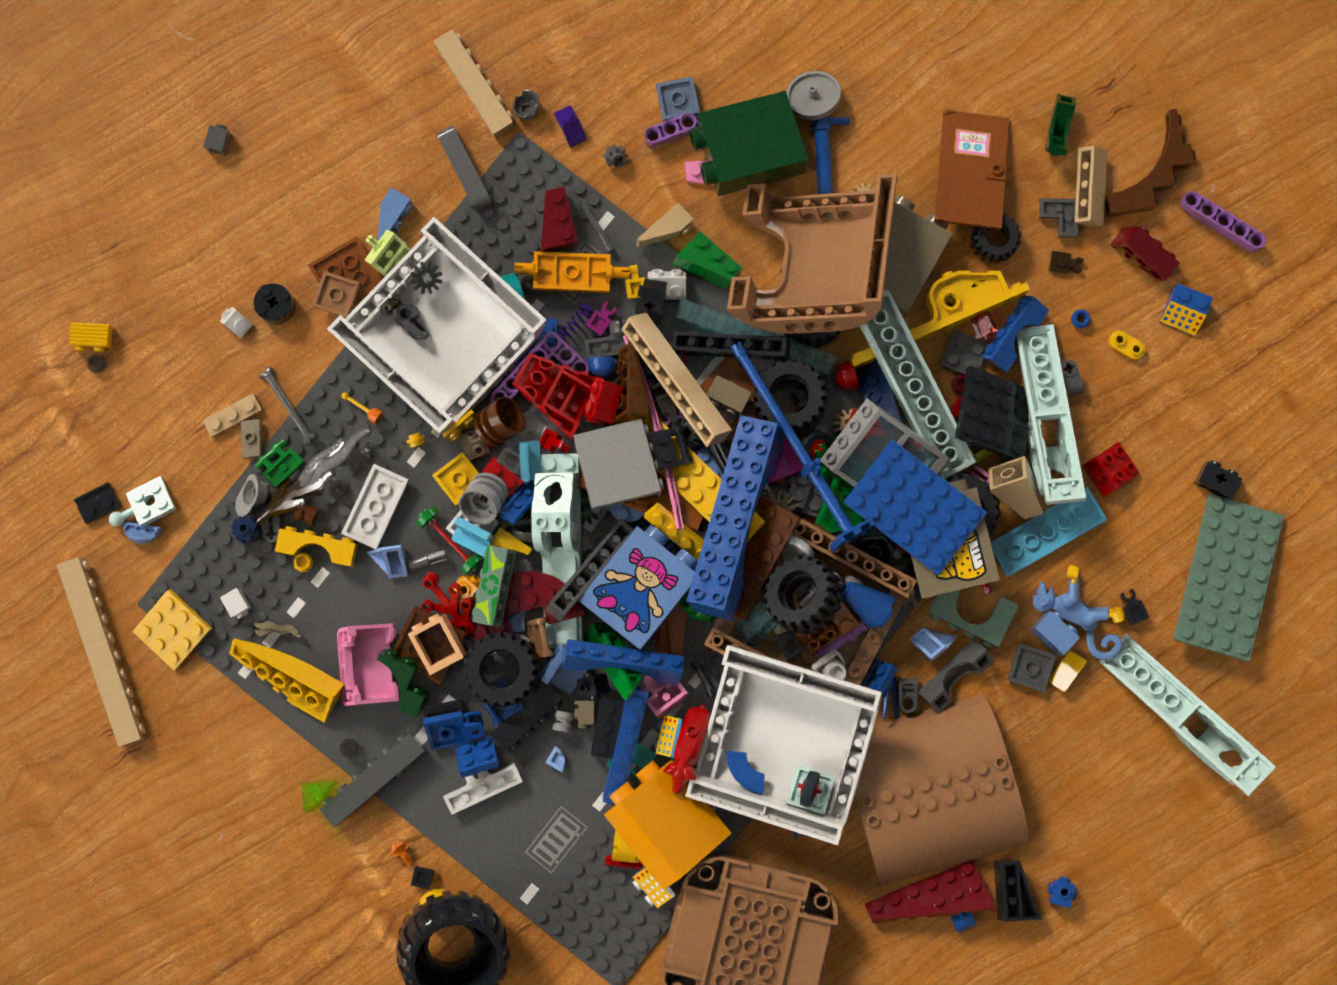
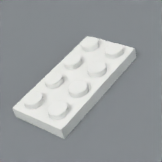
M373 464L341 534L369 547L378 549L408 485L409 479Z

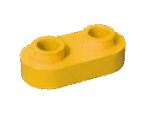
M1115 331L1108 339L1112 349L1131 360H1138L1145 354L1144 344L1124 331ZM1121 337L1122 343H1118L1116 338ZM1133 347H1138L1139 352L1135 353Z

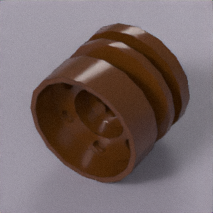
M505 396L499 397L489 406L479 411L474 416L473 421L477 435L484 443L491 447H500L510 438L522 432L526 424L521 408L515 401Z

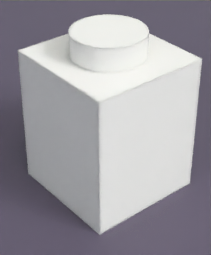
M235 588L220 597L231 618L241 619L249 614L247 611L252 609L240 588Z

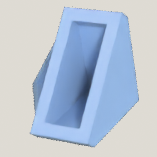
M388 546L366 552L388 575L389 579L408 576L404 546Z
M923 627L910 638V641L931 662L944 652L958 636Z

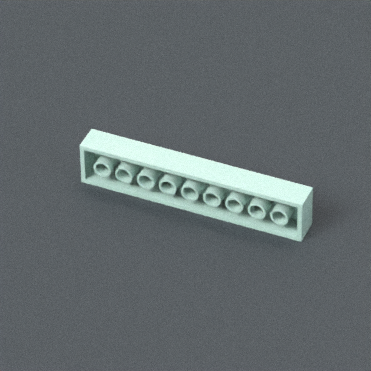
M884 290L881 309L873 319L861 325L860 328L912 430L951 459L939 475L945 479L974 464L976 461L967 443L955 438L957 424L890 291ZM921 446L925 455L928 456L931 451Z

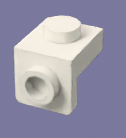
M233 307L226 309L221 315L222 319L220 322L239 338H242L253 325Z

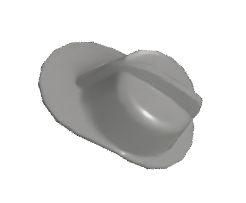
M250 474L236 499L235 510L237 515L245 517L253 507L263 505L267 499L270 484L258 480L254 474Z

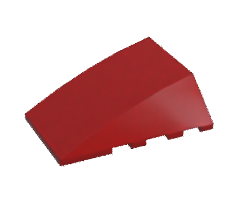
M529 353L512 385L563 433L572 439L580 424L579 420L585 411V405L589 401L591 385L595 379L603 380L604 378L599 376L593 377L588 375L587 372H578L570 369L569 366H561L555 364L552 360Z

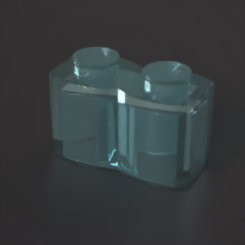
M763 602L756 603L747 621L739 619L735 626V630L745 645L753 648L761 643L766 634L770 633L778 625L771 618L770 613L765 607L766 604Z

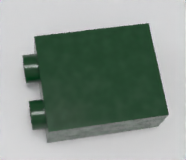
M786 91L698 113L696 127L689 129L694 151L703 149L707 161L700 164L703 182L705 186L714 184L717 196L747 189V185L767 184L805 173L808 158Z

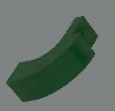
M1061 94L1056 96L1045 144V151L1054 156H1066L1069 128L1076 107L1075 97Z

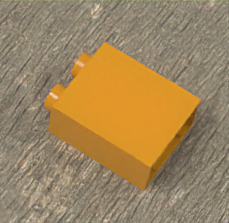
M673 759L661 768H659L654 760L635 774L641 782L638 787L633 789L626 782L609 796L615 806L604 814L663 890L681 879L731 834L730 830L709 804L686 797L689 782L685 785L681 794L672 792L673 782L671 775L665 773L664 769L671 762H674Z

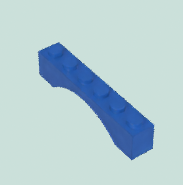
M567 639L563 652L562 669L582 672L595 668H624L643 673L658 683L678 685L683 674V656Z
M636 686L630 698L624 701L617 741L602 795L604 803L614 804L609 796L628 782L647 703L648 688Z

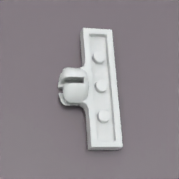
M515 763L494 773L486 770L477 773V775L465 777L467 781L465 786L444 795L443 798L451 814H455L523 782Z

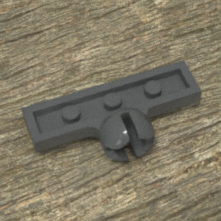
M622 319V328L628 319ZM614 320L610 323V336L584 340L587 359L619 355L620 349L626 345L623 339L625 334L622 330L620 331L619 320Z

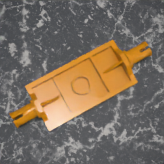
M534 251V261L532 263L515 262L514 275H531L533 277V290L609 293L610 280L612 278L629 279L630 267H612L610 265V254Z

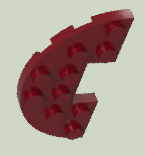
M523 571L512 574L502 627L474 622L475 642L491 633L509 632L514 634L509 617L510 614L541 606L544 607L545 611L548 603L566 583L554 575L540 571ZM578 601L562 621L587 615L583 604ZM545 611L548 625L559 622Z

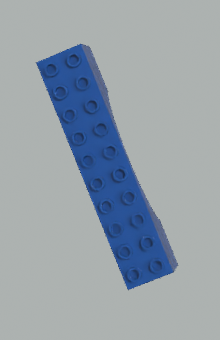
M740 415L686 600L697 613L730 621L734 620L744 585V558L753 515L766 483L776 473L785 442V436L778 423Z

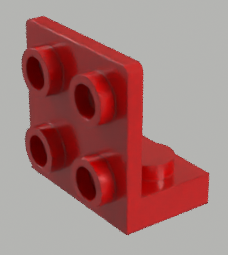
M1119 442L1082 465L1103 497L1140 474Z

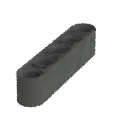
M451 125L436 133L475 211L478 212L493 204L454 126Z

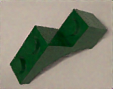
M383 649L379 653L377 660L386 665L398 681L401 694L398 711L417 718L421 714L422 707L429 694L424 691L423 687L412 685L420 664L416 663L411 657L398 655L393 649Z

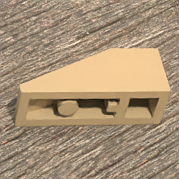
M677 203L637 239L636 246L639 248L678 238L682 233L686 235L692 229L691 225L694 218Z

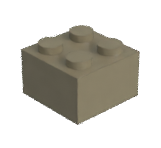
M718 375L707 393L708 398L718 412L721 410L727 413L726 416L732 420L740 419V415L744 416L752 401V392Z

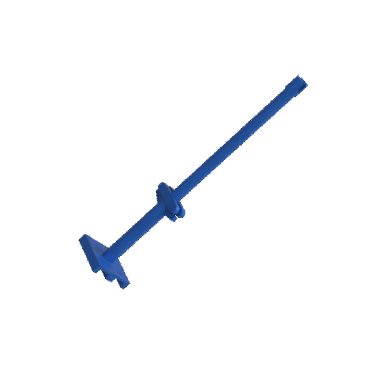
M738 342L737 345H732V351L737 359L740 360L804 466L801 471L802 477H807L808 481L813 482L843 532L829 545L832 553L840 546L850 544L858 536H864L875 525L872 518L853 527L820 473V459L811 460L747 355V351L742 343Z

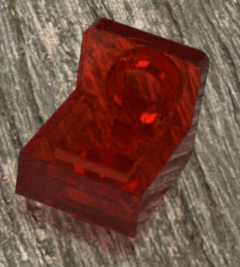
M985 311L970 319L977 334L975 336L976 340H983V342L993 338V334L998 331L989 311Z

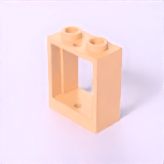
M439 613L428 618L430 622L424 625L420 622L411 627L413 631L408 633L429 675L467 655L446 613L441 616ZM440 623L455 653L433 664L417 634Z

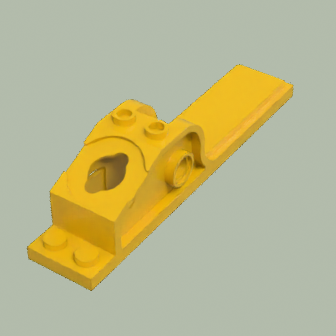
M952 270L941 275L942 277L932 285L926 295L925 307L930 321L909 331L917 344L1022 298L1030 288L1027 282L1022 285L1018 282L1010 286L1009 289L1001 271H988V273H971V271H956L953 273ZM945 302H949L952 307L947 306ZM870 347L854 354L850 363L853 364L854 369H857L877 359Z

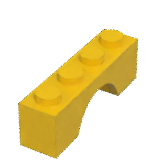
M286 526L285 530L279 529L275 552L296 556L307 546L321 545L328 551L332 563L354 567L358 544L353 543L354 539L342 537V541L335 540L334 535L323 534V537L315 536L316 532L309 530L299 533L297 528Z

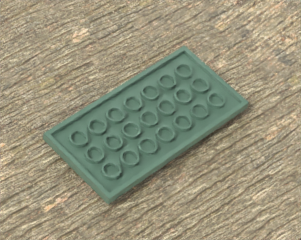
M1214 494L1207 495L1172 640L1241 661H1250L1284 515Z

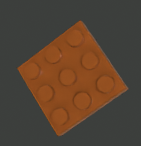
M357 236L308 264L318 283H320L324 271L360 282L361 285L354 304L363 300L382 280L379 272L365 261L368 253Z

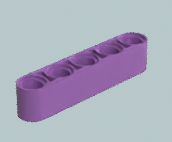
M1190 191L1180 200V207L1184 212L1245 250L1256 252L1265 245L1266 237L1263 233L1199 193ZM1191 198L1194 201V205H1189L1186 199ZM1203 208H1207L1210 211V216L1203 213ZM1219 218H1223L1226 221V226L1219 223ZM1235 228H1239L1242 231V236L1236 234ZM1252 238H1255L1258 241V246L1252 244Z

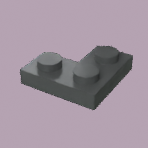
M1040 198L1039 219H1058V237L1060 238L1078 237V224L1075 223L1076 199Z

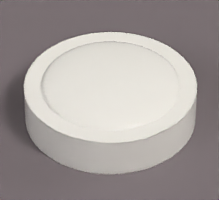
M792 536L780 559L784 562L787 559L792 561L795 556H801L802 558L803 556H810L813 558L814 552L805 541Z

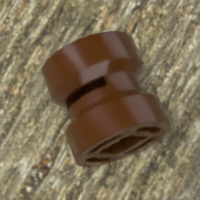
M301 501L295 510L294 518L304 520L306 524L312 526L318 517L320 509L315 506L310 507L308 503Z

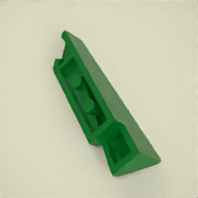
M592 623L584 635L585 642L627 648L620 633L612 632L610 625L607 623ZM603 668L623 699L628 700L641 679L640 673L624 668Z

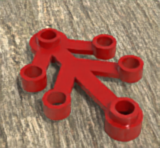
M428 572L422 579L423 586L426 589H431L443 605L427 599L421 604V609L427 612L433 610L451 615L455 619H449L452 625L467 632L466 636L472 635L475 631L474 622L470 618L473 601L470 598L462 600L460 607L463 610V615L458 612L459 593L462 590L460 584L452 583L448 592L451 595V600H449L438 586L440 582L439 576L434 572Z

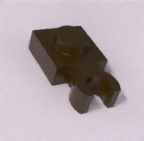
M1052 251L1048 271L1067 274L1069 269H1071L1075 273H1080L1082 268H1077L1075 264L1076 262L1082 263L1084 259L1077 257L1073 260L1070 259V253Z

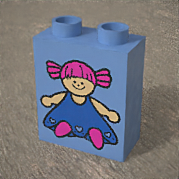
M652 524L645 532L638 526L635 528L578 600L640 650L644 649L681 602L684 595L689 592L695 573L694 570L698 563V560L682 548L676 556L663 546L669 538Z

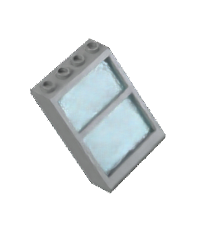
M867 398L820 461L832 472L855 487L891 440H894L938 475L941 474L951 459Z

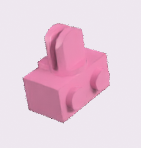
M647 675L644 678V684L652 694L647 699L646 704L658 720L689 698L688 692L680 682L678 685L658 683Z

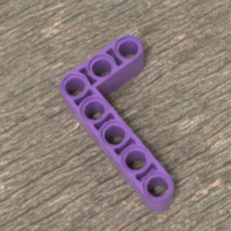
M548 332L492 390L491 401H495L494 396L499 392L503 393L505 397L512 399L519 391L515 387H509L507 382L510 379L516 378L529 353L534 354L536 351H542L544 353L543 358L546 359L554 355L563 365L569 366L573 370H575L576 364L583 363L585 364L583 371L587 373L589 372V365L557 333ZM549 337L557 338V343L554 346L547 344ZM562 351H571V356L568 359H563L561 357Z

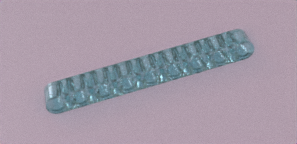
M680 299L674 314V318L711 333L784 337L770 331L752 327L736 318L685 299ZM789 339L791 341L790 358L793 361L802 360L804 364L809 363L812 365L815 371L818 370L819 373L823 372L826 376L833 377L839 361L838 357Z

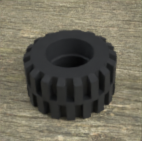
M1006 213L1002 216V228L1000 231L1006 237V244L1002 247H994L986 240V232L990 228L975 227L971 236L973 243L971 246L972 249L975 248L976 250L974 253L981 256V260L987 259V263L995 261V264L1000 261H1006L1009 257L1011 258L1021 243L1020 236L1022 234L1018 230L1019 224L1015 225L1013 217L1009 219V215Z

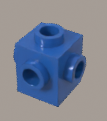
M1059 876V880L1053 878V881L1049 882L1047 893L1049 894L1048 902L1070 908L1072 900L1076 899V885L1070 883L1071 879L1061 876Z

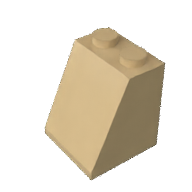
M1025 456L989 468L990 491L993 495L1024 519L1037 517L1044 513L1042 495L1040 496L1035 476Z

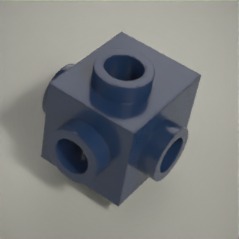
M248 515L246 518L240 516L239 519H235L233 522L231 534L236 536L235 540L246 544L247 541L254 543L260 536L261 526L256 524V519ZM245 525H246V526H247V531H246V532H242L243 529H244V527H245Z

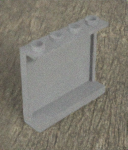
M642 419L573 435L593 513L600 512L602 507L655 494L661 497V490L664 489L661 478H657L656 472L659 471L657 462L652 459L651 454L654 453L651 442L648 443L646 437L649 436L647 424L643 425Z

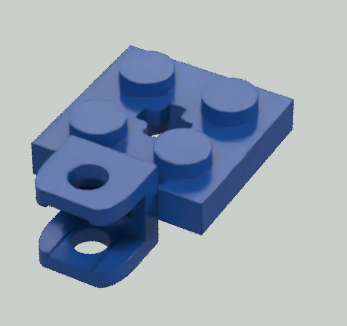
M462 711L423 718V725L432 751L468 744L470 740L479 739L485 735L483 729L484 722L479 711L463 714ZM478 718L477 721H472L471 719Z

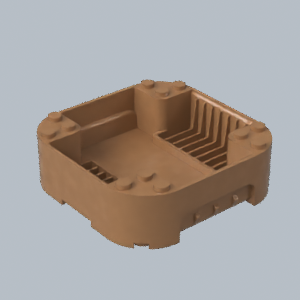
M710 853L681 878L661 961L663 985H820L828 948L831 943L834 925L837 926L838 924L836 902L822 882L808 873L727 853Z

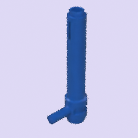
M830 114L825 118L814 120L812 124V131L815 133L818 194L833 193L830 149L831 125H849V117L831 118Z

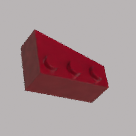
M565 187L547 190L545 193L541 252H556L579 246Z
M1123 227L1110 243V246L1122 249L1126 252L1124 255L1126 258H1134L1140 264L1138 267L1157 281H1167L1180 264L1175 259V254L1165 250L1162 247L1163 244L1158 239L1152 238L1149 235L1150 232L1145 227Z

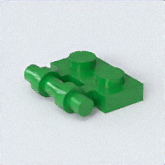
M281 439L278 443L275 442L271 446L272 449L265 455H261L259 461L255 464L259 470L264 466L268 468L263 475L276 488L305 462L291 447L286 452L283 451V448L287 445L284 439ZM278 453L281 457L272 464L270 460Z

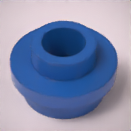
M1076 310L1071 316V322L1076 328H1085L1090 323V315L1085 310ZM1081 316L1083 322H1078L1077 317Z

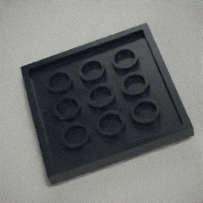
M974 366L967 367L955 438L1011 460L1023 457L1029 431V410L1025 387Z

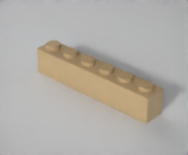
M451 29L434 40V45L494 138L496 139L514 127L513 120H515L509 110L505 111L503 108L504 102L499 94L496 96L492 91L495 88L489 79L485 80L482 76L484 71L479 64L475 65L473 62L474 56L470 49L465 50L463 47L464 41L460 34H455Z

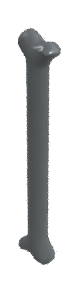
M267 367L265 372L259 375V378L268 381L304 436V445L311 446L312 441L316 440L318 435L310 433L274 378V369Z

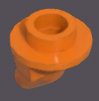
M397 841L391 847L392 851L390 854L396 859L401 857L407 866H412L414 861L407 853L409 849L407 842Z

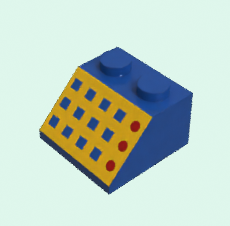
M1177 283L1171 290L1159 323L1195 336L1208 313L1213 297Z

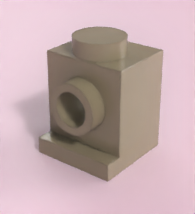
M575 701L578 708H575L574 718L578 720V728H590V724L594 725L595 701Z

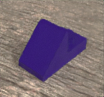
M571 105L554 112V116L570 148L587 140L580 121L576 117Z

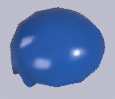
M614 357L588 358L589 371L594 376L608 377L616 371L617 360H614Z

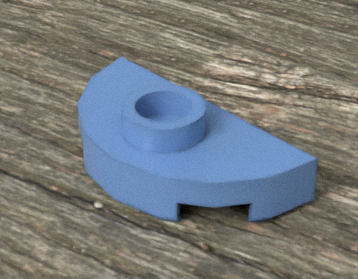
M125 521L123 526L127 538L137 544L152 542L162 531L161 527L146 525L141 527L138 523Z

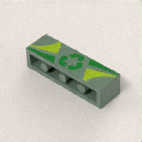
M487 545L483 556V568L480 571V584L476 591L477 600L472 612V622L502 627L516 550Z

